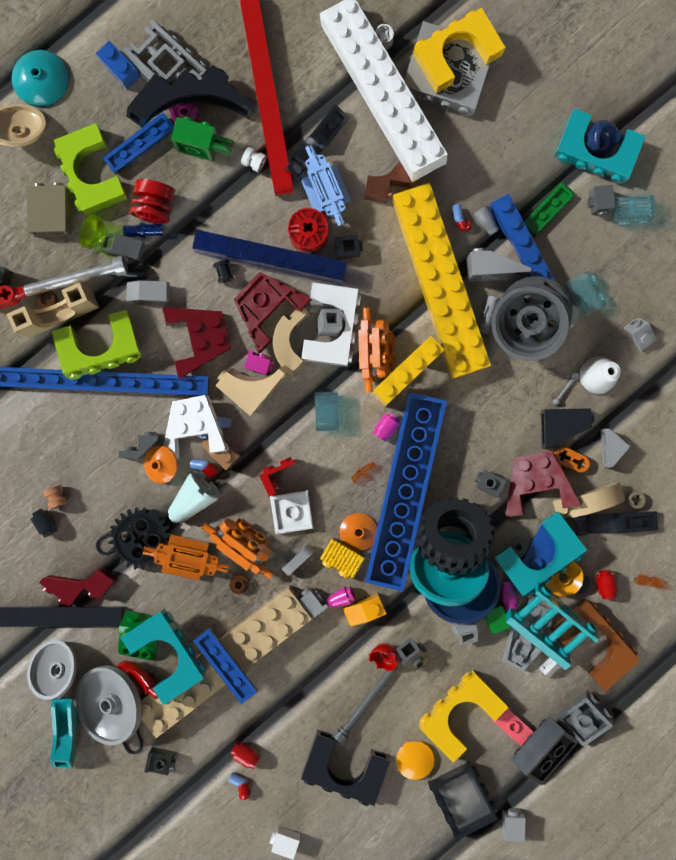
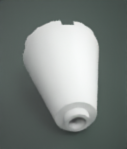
M592 357L580 368V383L590 393L604 394L616 385L621 370L617 363L606 357Z

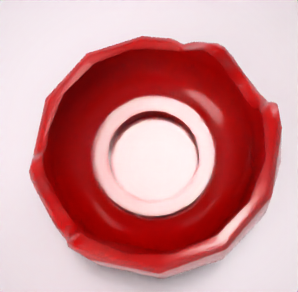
M388 643L378 644L369 653V662L374 661L377 669L393 671L399 665V654Z

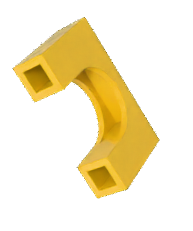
M482 8L477 11L471 10L463 19L454 20L444 30L439 29L432 34V37L426 40L421 39L415 44L413 56L436 94L451 86L455 79L453 72L444 59L442 51L449 42L453 40L470 42L478 51L485 65L503 55L506 47Z
M430 336L373 390L372 394L386 406L444 351V348Z
M474 670L465 673L461 678V682L457 686H452L447 692L448 695L443 700H438L433 706L434 709L430 713H425L419 723L420 729L453 763L467 750L465 743L448 726V716L454 706L462 702H473L479 705L494 721L509 708Z

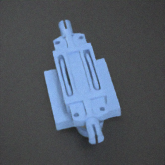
M310 145V148L307 146L305 149L309 159L305 164L308 169V176L304 177L301 182L312 208L322 213L326 212L327 217H335L338 227L341 226V223L344 225L345 221L341 213L346 210L344 204L350 202L351 199L336 165L330 166L329 162H326L324 155H317L313 145Z

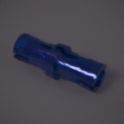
M162 223L123 225V234L127 237L146 238V236H163Z

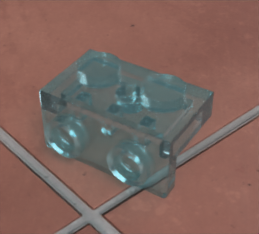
M587 271L566 282L576 306L581 308V317L606 306V295L602 290L600 291L597 285L599 283L598 278L591 271Z

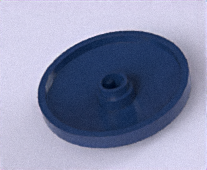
M489 557L487 559L489 576L482 593L473 601L459 606L440 605L425 597L428 606L434 614L452 624L468 625L484 619L492 612L500 596L501 582L498 570Z

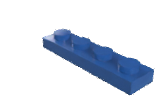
M163 112L103 157V159L114 174L117 175L173 132L174 126Z
M210 628L194 639L195 645L241 704L258 692L257 688Z

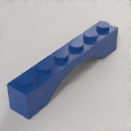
M507 194L493 201L489 209L491 208L497 226L511 243L521 264L531 267V272L527 277L540 276L555 281L510 195ZM545 301V302L543 303V305L546 306V305L550 304L551 302H550V301Z

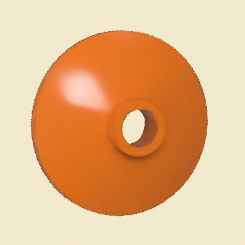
M158 445L152 447L146 453L144 469L147 476L152 481L160 484L167 483L175 477L178 462L170 448Z
M354 513L347 516L340 526L341 541L345 546L354 551H364L370 548L375 537L376 523L370 516L363 513ZM357 529L362 530L361 536L355 535Z

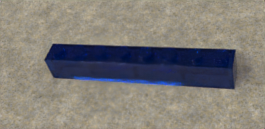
M197 229L192 247L197 254L340 285L344 283L347 270V262Z

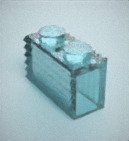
M654 195L614 198L615 208L612 210L613 224L617 223L619 226H628L631 222H638V225H647L656 217Z
M315 392L316 431H339V426H343V417L338 412V407H342V396H338V392Z

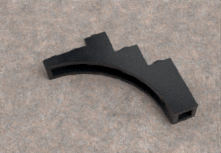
M213 65L201 81L198 80L196 75L189 73L185 69L172 85L163 77L154 74L127 107L126 117L141 128H144L152 118L175 106L190 103H208L235 111L250 120L257 105L250 98L240 94L234 86L228 85L229 76L224 70Z

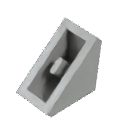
M600 429L603 467L610 468L618 462L630 446L612 430Z

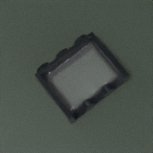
M469 761L428 781L429 789L433 792L436 802L441 808L456 841L498 820L495 812L498 810L493 800H488L486 795L489 792L484 782L480 784L477 778L480 777V774L475 765L471 767Z

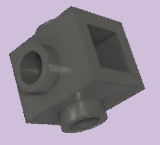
M411 637L396 648L401 656L399 660L406 669L410 667L415 672L429 661L425 654L427 652L426 648L421 642L417 644Z

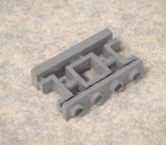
M153 20L149 22L150 26L145 28L147 35L150 37L139 49L131 43L128 49L124 47L120 51L147 82L156 74L170 83L181 74V71L186 66L185 61L195 69H192L189 73L196 75L200 81L208 71L207 66L200 61L198 63L194 59L195 56L189 49L186 48L184 50L180 46V41L174 35L170 37L166 33V28L160 22L157 24ZM157 35L166 42L159 50L154 47L159 41ZM147 52H149L152 55V57L147 61V64L151 68V70L145 64H143L134 54H136L141 59ZM168 53L177 64L165 75L156 64Z

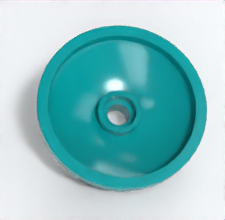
M34 50L26 53L16 62L12 71V85L16 94L25 103L34 107H47L57 103L65 95L69 85V73L64 62L56 54L46 50ZM39 71L38 75L34 76V73Z

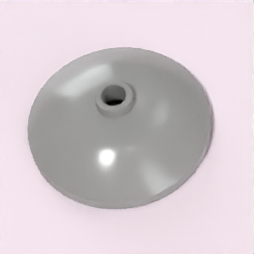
M50 640L40 645L33 653L28 664L27 681L30 690L36 697L43 700L59 698L72 685L76 675L77 662L73 649L67 643L59 640Z

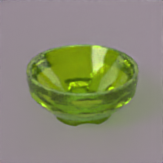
M91 214L87 216L81 226L79 243L82 248L93 249L105 241L107 229L102 219L97 215Z

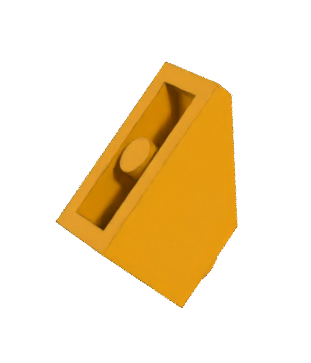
M378 593L343 608L350 626L366 623L386 614Z

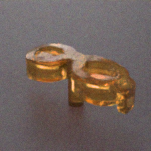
M371 462L360 468L351 478L354 484L362 474L368 479L369 476L366 471L373 467L377 468L376 464Z
M639 574L634 578V582L638 585L648 584L654 588H664V584L658 577L653 576L648 580L647 576Z

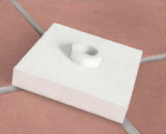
M308 490L270 496L275 534L314 529Z

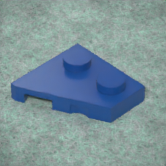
M539 525L534 539L531 540L527 552L521 559L524 565L531 569L546 567L555 556V544L542 525Z

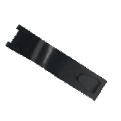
M336 104L332 106L311 135L298 147L288 162L285 170L287 172L290 171L297 178V182H301L307 171L305 162L309 159V155L305 148L307 146L310 148V145H313L316 154L319 155L349 119Z
M657 511L588 514L574 517L577 523L576 536H587L594 533L658 531Z

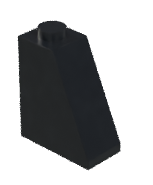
M591 408L541 410L542 448H551L592 428L594 413L591 412Z

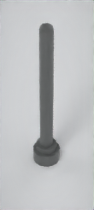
M397 667L393 671L385 672L344 727L337 728L332 734L338 742L345 745L349 739L350 730L397 671Z

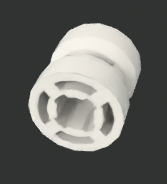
M381 24L376 28L375 33L385 50H388L393 44L394 31L391 26Z
M249 146L242 156L241 164L246 167L250 166L255 172L259 173L265 164L267 156L263 153L255 152V149Z

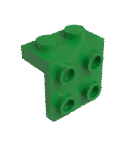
M126 610L119 626L118 653L120 655L151 661L156 659L158 640L149 642L133 654H130L121 640L122 636L154 615Z

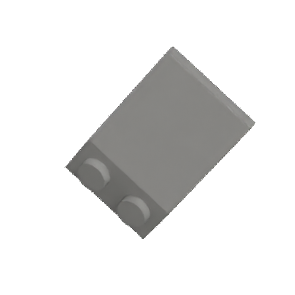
M485 248L473 249V252H470L466 258L467 282L523 279L531 272V267L493 251H485Z

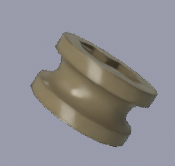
M631 491L626 496V503L631 508L639 509L645 504L646 499L641 492ZM637 495V498L640 499L639 503L635 502L636 505H634L632 497H636Z

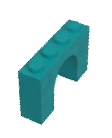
M574 108L569 115L553 157L558 158V161L562 163L569 162L574 164L580 170L587 169L592 171L596 176L610 178L614 183L624 184L631 176L646 136L627 129L622 135L614 156L606 159L594 157L588 152L584 144V135L592 115Z
M554 512L540 522L555 544V556L548 566L542 569L528 568L511 546H507L493 556L522 596L532 595L535 592V584L537 582L543 585L547 584L553 579L552 575L556 572L559 574L564 572L569 567L567 564L573 560L577 562L585 556L583 553L587 549L559 512Z
M165 609L121 637L130 654L155 640L166 641L175 648L178 654L176 671L153 688L163 705L203 680L207 675L205 673L207 671L206 667L201 661L198 662L195 657L196 652L190 644L187 645L184 640L185 635L183 631L175 626L173 623L174 617L169 611L166 612Z

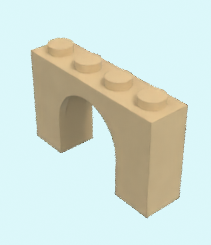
M79 282L61 290L65 299L55 305L37 310L24 306L7 313V317L15 333L31 338L98 309L99 306L92 290Z

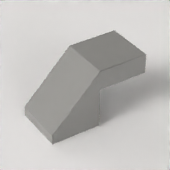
M127 282L126 302L169 301L170 282Z

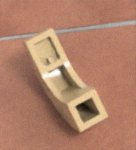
M305 308L301 312L296 309L290 315V320L283 315L273 335V350L276 359L281 367L285 365L290 370L288 373L290 376L304 364L303 360L292 350L290 339L293 331L309 316Z
M620 482L578 494L577 497L580 499L582 506L564 509L561 498L552 502L555 512H559L563 518H574L618 505L625 501Z

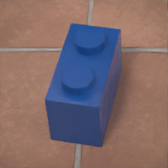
M110 40L95 53L100 62L126 89L140 78L137 69Z

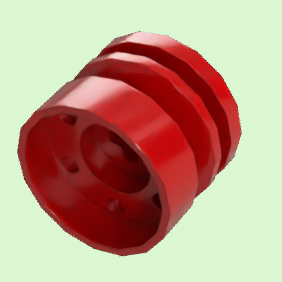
M137 179L133 194L141 199L131 200V204L134 207L130 208V215L150 223H169L170 217L167 214H171L172 210L164 204H172L174 202L176 190L162 182Z
M303 208L292 215L288 223V232L292 246L298 252L306 255L317 254L323 250L328 243L329 226L322 212L314 208ZM305 227H312V232H305Z

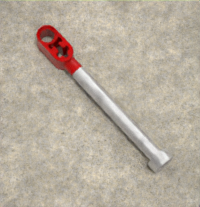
M121 255L112 258V262L21 287L0 286V309L17 305L21 298L74 285L79 282L115 273L118 277L129 273L126 260Z

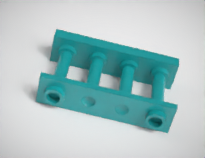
M537 582L535 584L537 596L520 612L510 608L506 612V623L566 670L571 666L570 653L587 637H590L594 642L599 641L598 629L593 623L586 622L554 596L547 586H542ZM544 600L552 608L535 624H531L525 617ZM558 612L567 619L550 635H545L540 631ZM572 625H575L582 631L565 647H560L555 643Z

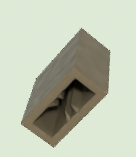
M34 183L33 186H27V232L32 236L71 235L70 190L64 184L52 183V186H45L42 183Z

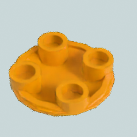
M406 741L397 753L396 764L398 770L408 779L419 780L425 778L434 767L432 749L422 742Z

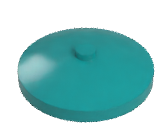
M439 533L446 542L452 545L464 546L473 542L468 537L458 533ZM417 544L411 556L410 575L415 587L423 596L440 605L459 606L473 601L482 593L489 576L487 560H485L483 566L477 567L476 571L472 573L467 571L465 575H459V573L450 575L448 571H438V567L435 565L433 567L430 566L428 559L422 557V550L418 549Z

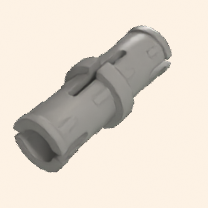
M488 296L485 309L481 312L480 316L482 318L478 327L481 335H489L492 315L500 300L497 297Z

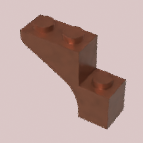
M399 161L388 174L367 177L364 199L386 203L387 197L391 198L393 186L389 185L412 189L413 183H417V180L411 181Z

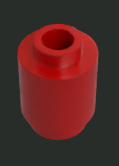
M611 570L599 571V574L596 575L599 595H601L602 599L616 598L619 591L615 573H611Z
M244 742L236 743L231 751L233 755L232 760L247 769H254L261 755L257 753V750Z

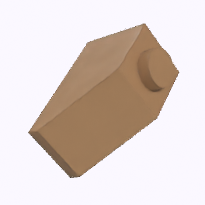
M208 435L201 445L225 470H229L241 455L225 440L224 442L228 445L229 451L210 453Z

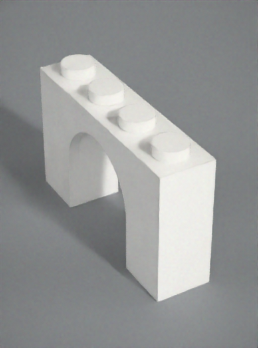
M312 282L310 296L312 301L310 305L341 309V315L345 321V329L342 335L332 342L304 340L301 359L303 361L347 367L348 362L352 363L353 351H350V344L355 342L356 333L352 332L353 325H357L359 314L355 313L356 306H360L361 295L358 294V289Z

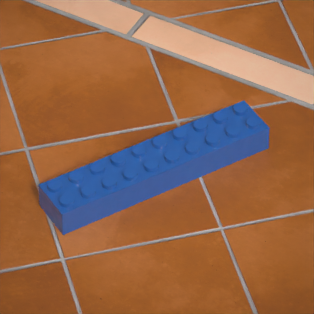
M411 392L407 394L366 571L365 583L404 591L447 401Z

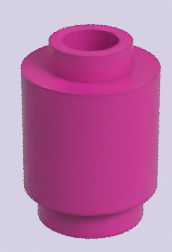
M389 413V415L384 414L374 427L375 431L373 434L384 442L390 439L400 426L398 423L399 418L392 413Z

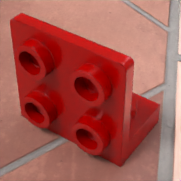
M289 457L280 461L281 466L275 468L274 465L262 469L263 474L259 475L268 497L278 493L277 489L280 488L276 478H272L271 474L298 463L297 459L292 460Z

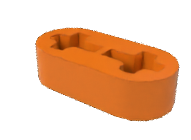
M559 447L554 451L562 466L580 473L588 470L590 463L587 457L566 447ZM565 451V455L570 457V459L560 460L561 457L558 453ZM582 459L584 467H579L578 469V465L573 460L580 461Z

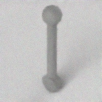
M577 372L571 374L568 384L560 395L553 400L555 406L560 404L561 398L574 380L579 379Z

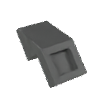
M104 233L99 251L105 254L123 255L127 260L140 261L145 242L117 233Z
M144 432V435H138V451H136L137 447H125V451H119V458H143L152 447L161 441V436H156V432Z

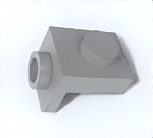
M641 318L632 320L624 327L625 332L631 334L637 349L643 351L657 341L650 323Z

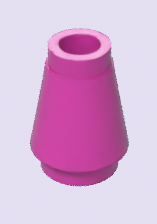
M502 582L501 605H503V609H519L518 604L520 602L514 584L512 582Z
M344 586L326 598L330 609L350 605L353 601H356L351 586Z

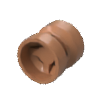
M62 485L43 491L44 496L50 500L48 502L49 510L68 503L67 498L62 497Z

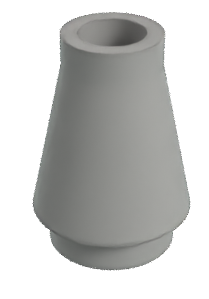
M487 205L474 213L475 220L489 235L499 230L492 210Z

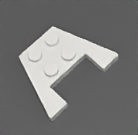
M204 395L172 402L163 446L170 448L177 459H180L179 439L205 434L209 435L210 453L229 451V447L222 437L224 435L222 429L217 424V416L209 396Z

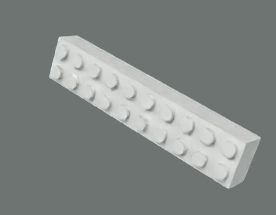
M343 0L319 13L321 27L411 181L414 182L445 165L447 153L358 2L356 0Z

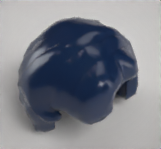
M599 120L589 129L585 145L589 148L592 155L596 154L599 157L611 154L612 146L617 144L622 136L614 123L607 120Z

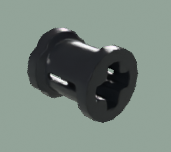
M222 260L213 264V268H216L219 284L234 280L229 269V260Z

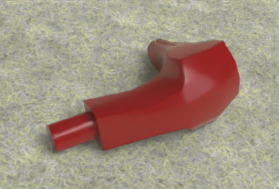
M127 660L120 662L116 666L132 682L136 683L144 694L149 693L152 697L158 699L153 690L156 682L142 666Z

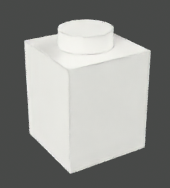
M279 826L277 832H273L269 844H272L271 852L294 859L301 833Z

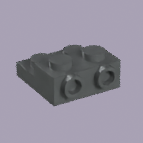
M587 690L572 700V705L557 714L558 721L583 747L613 727L614 715L608 707L603 708L599 697L595 693L590 694Z

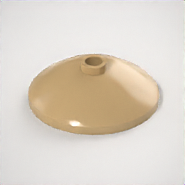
M11 104L0 108L1 145L8 147L27 146L37 141L46 130L45 117L35 107L25 104Z

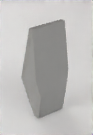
M539 604L525 618L531 624H535L549 609ZM553 618L540 629L543 634H549ZM511 627L502 661L524 672L541 650Z

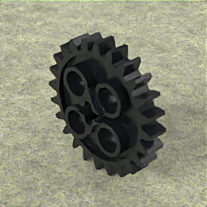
M136 507L134 513L128 509L127 516L124 513L120 514L122 520L118 518L114 520L117 526H110L114 530V532L108 534V536L113 537L112 540L108 541V544H114L110 551H116L117 553L114 558L120 556V564L126 561L127 568L131 564H134V570L137 569L138 565H141L142 570L145 569L146 564L150 568L153 567L152 561H154V556L145 554L136 556L133 553L135 547H140L144 550L145 545L143 542L148 547L154 549L160 543H169L167 537L172 533L166 532L170 525L164 526L163 523L166 519L159 520L160 513L154 516V509L149 513L146 512V507L142 509V512ZM139 520L146 521L147 528L144 530L139 529L137 522ZM130 524L133 525V527H134L136 533H137L139 536L144 535L143 542H142L141 540L138 541V542L136 541V538H137L138 536H137L136 533L129 527ZM122 532H129L131 540L124 541L122 539ZM149 536H157L159 543L156 545L151 544Z

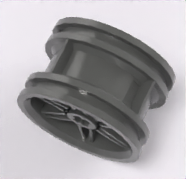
M525 277L513 283L502 295L492 315V332L498 345L510 356L525 361L541 360L555 353L564 343L572 320L573 310L569 295L557 282L546 277ZM526 295H530L531 298H532V301L529 302V301H528L526 298H524V297H525ZM550 301L551 306L544 307L543 303ZM516 309L517 314L511 315L510 310ZM532 312L537 314L535 319L531 318ZM554 320L556 325L552 326L549 321ZM515 328H519L522 333L517 334ZM539 333L541 338L535 339L534 335Z

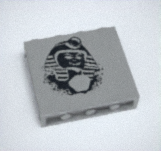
M423 21L417 42L421 39L426 40L432 37L435 31L439 29L444 30L445 28ZM453 40L443 48L444 59L453 72L455 79L451 86L437 94L412 54L404 82L413 97L421 99L426 104L434 103L440 105L445 110L453 109L459 111L461 115L473 116L490 63L485 65L476 48L465 40Z

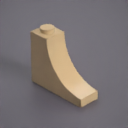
M284 365L270 376L256 378L241 374L232 368L228 371L224 370L219 375V382L215 386L251 416L261 407L290 370Z

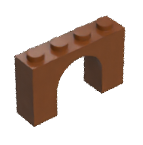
M583 599L572 610L586 622L593 623L599 631L605 634L608 641L606 656L588 672L594 681L606 692L638 664L640 660L636 656L638 652L631 645L627 646L623 642L625 637L618 630L614 631L610 627L612 625L610 620L606 616L601 617L598 613L600 609L592 601L588 602ZM563 617L550 631L553 633L567 619ZM572 625L558 640L566 646L582 631L575 625Z

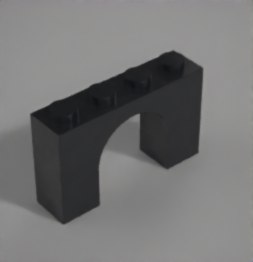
M317 729L302 770L301 780H304V783L310 786L318 785L326 792L332 793L334 791L340 793L343 798L356 799L362 805L369 806L370 804L375 806L390 764L389 755L371 749L365 768L358 777L350 780L340 779L330 771L328 766L335 738L333 735Z

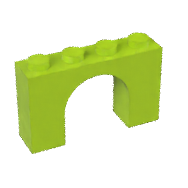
M96 123L53 140L56 146L53 148L58 159L61 158L63 163L60 165L62 172L65 176H68L70 181L67 183L72 194L75 193L77 200H74L78 211H82L87 216L128 199L122 181L118 176L98 184H86L80 180L78 170L83 158L108 147L102 131Z
M127 309L108 315L113 331V343L108 351L99 356H87L81 353L76 332L71 326L52 331L61 370L67 379H79L81 375L88 373L96 374L101 369L116 368L119 364L125 362L133 363L138 358H142L133 322Z

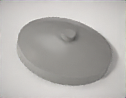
M99 666L85 673L77 686L76 709L83 727L92 738L105 745H117L135 734L141 720V701L134 683L123 671L113 666Z

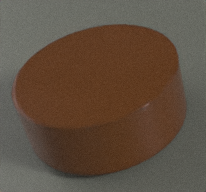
M48 291L38 294L37 303L40 307L46 308L57 304L58 298L54 292Z

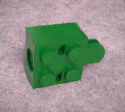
M189 117L176 118L171 136V141L177 152L213 162L216 152L231 155V148L235 143L231 139L218 136L212 124L208 122L197 123Z

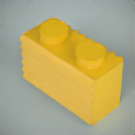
M331 538L320 559L327 568L332 569L334 567L339 570L338 574L344 578L349 579L351 577L354 579L365 557Z

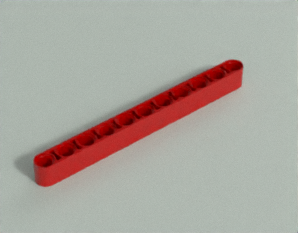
M240 0L275 196L292 194L294 191L290 171L287 172L285 170L288 158L259 0Z

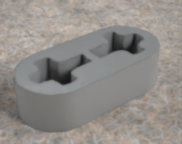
M306 545L282 570L289 576L314 553V550L309 545Z

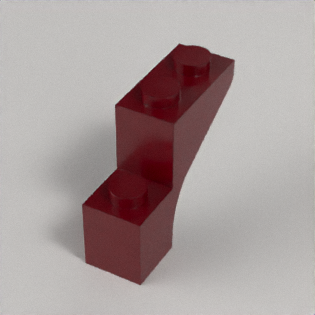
M101 567L89 579L83 580L49 575L42 578L39 583L45 592L58 597L57 600L61 604L71 606L78 600L85 589L87 594L93 599H101L118 578Z

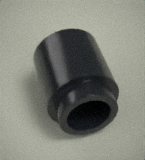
M41 508L32 513L33 517L30 520L39 535L46 538L58 531L56 528L57 524L48 510L43 511Z

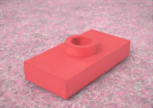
M509 708L494 721L520 746L533 733V730Z

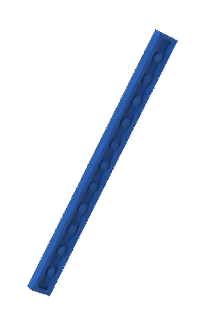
M0 367V387L209 396L208 376H186L183 379H179L178 375L98 372L96 374H84L79 379L71 380L63 375L62 370Z

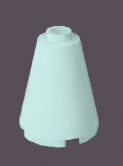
M192 471L187 476L168 510L170 520L174 523H183L216 502L220 497V493L212 481L206 482L204 480L206 476L202 473Z

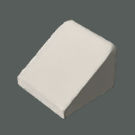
M551 658L539 667L547 678L552 677L561 668Z

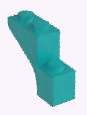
M68 697L52 699L51 703L53 743L49 761L53 768L73 769L78 747L74 739L79 719L78 712L72 699Z

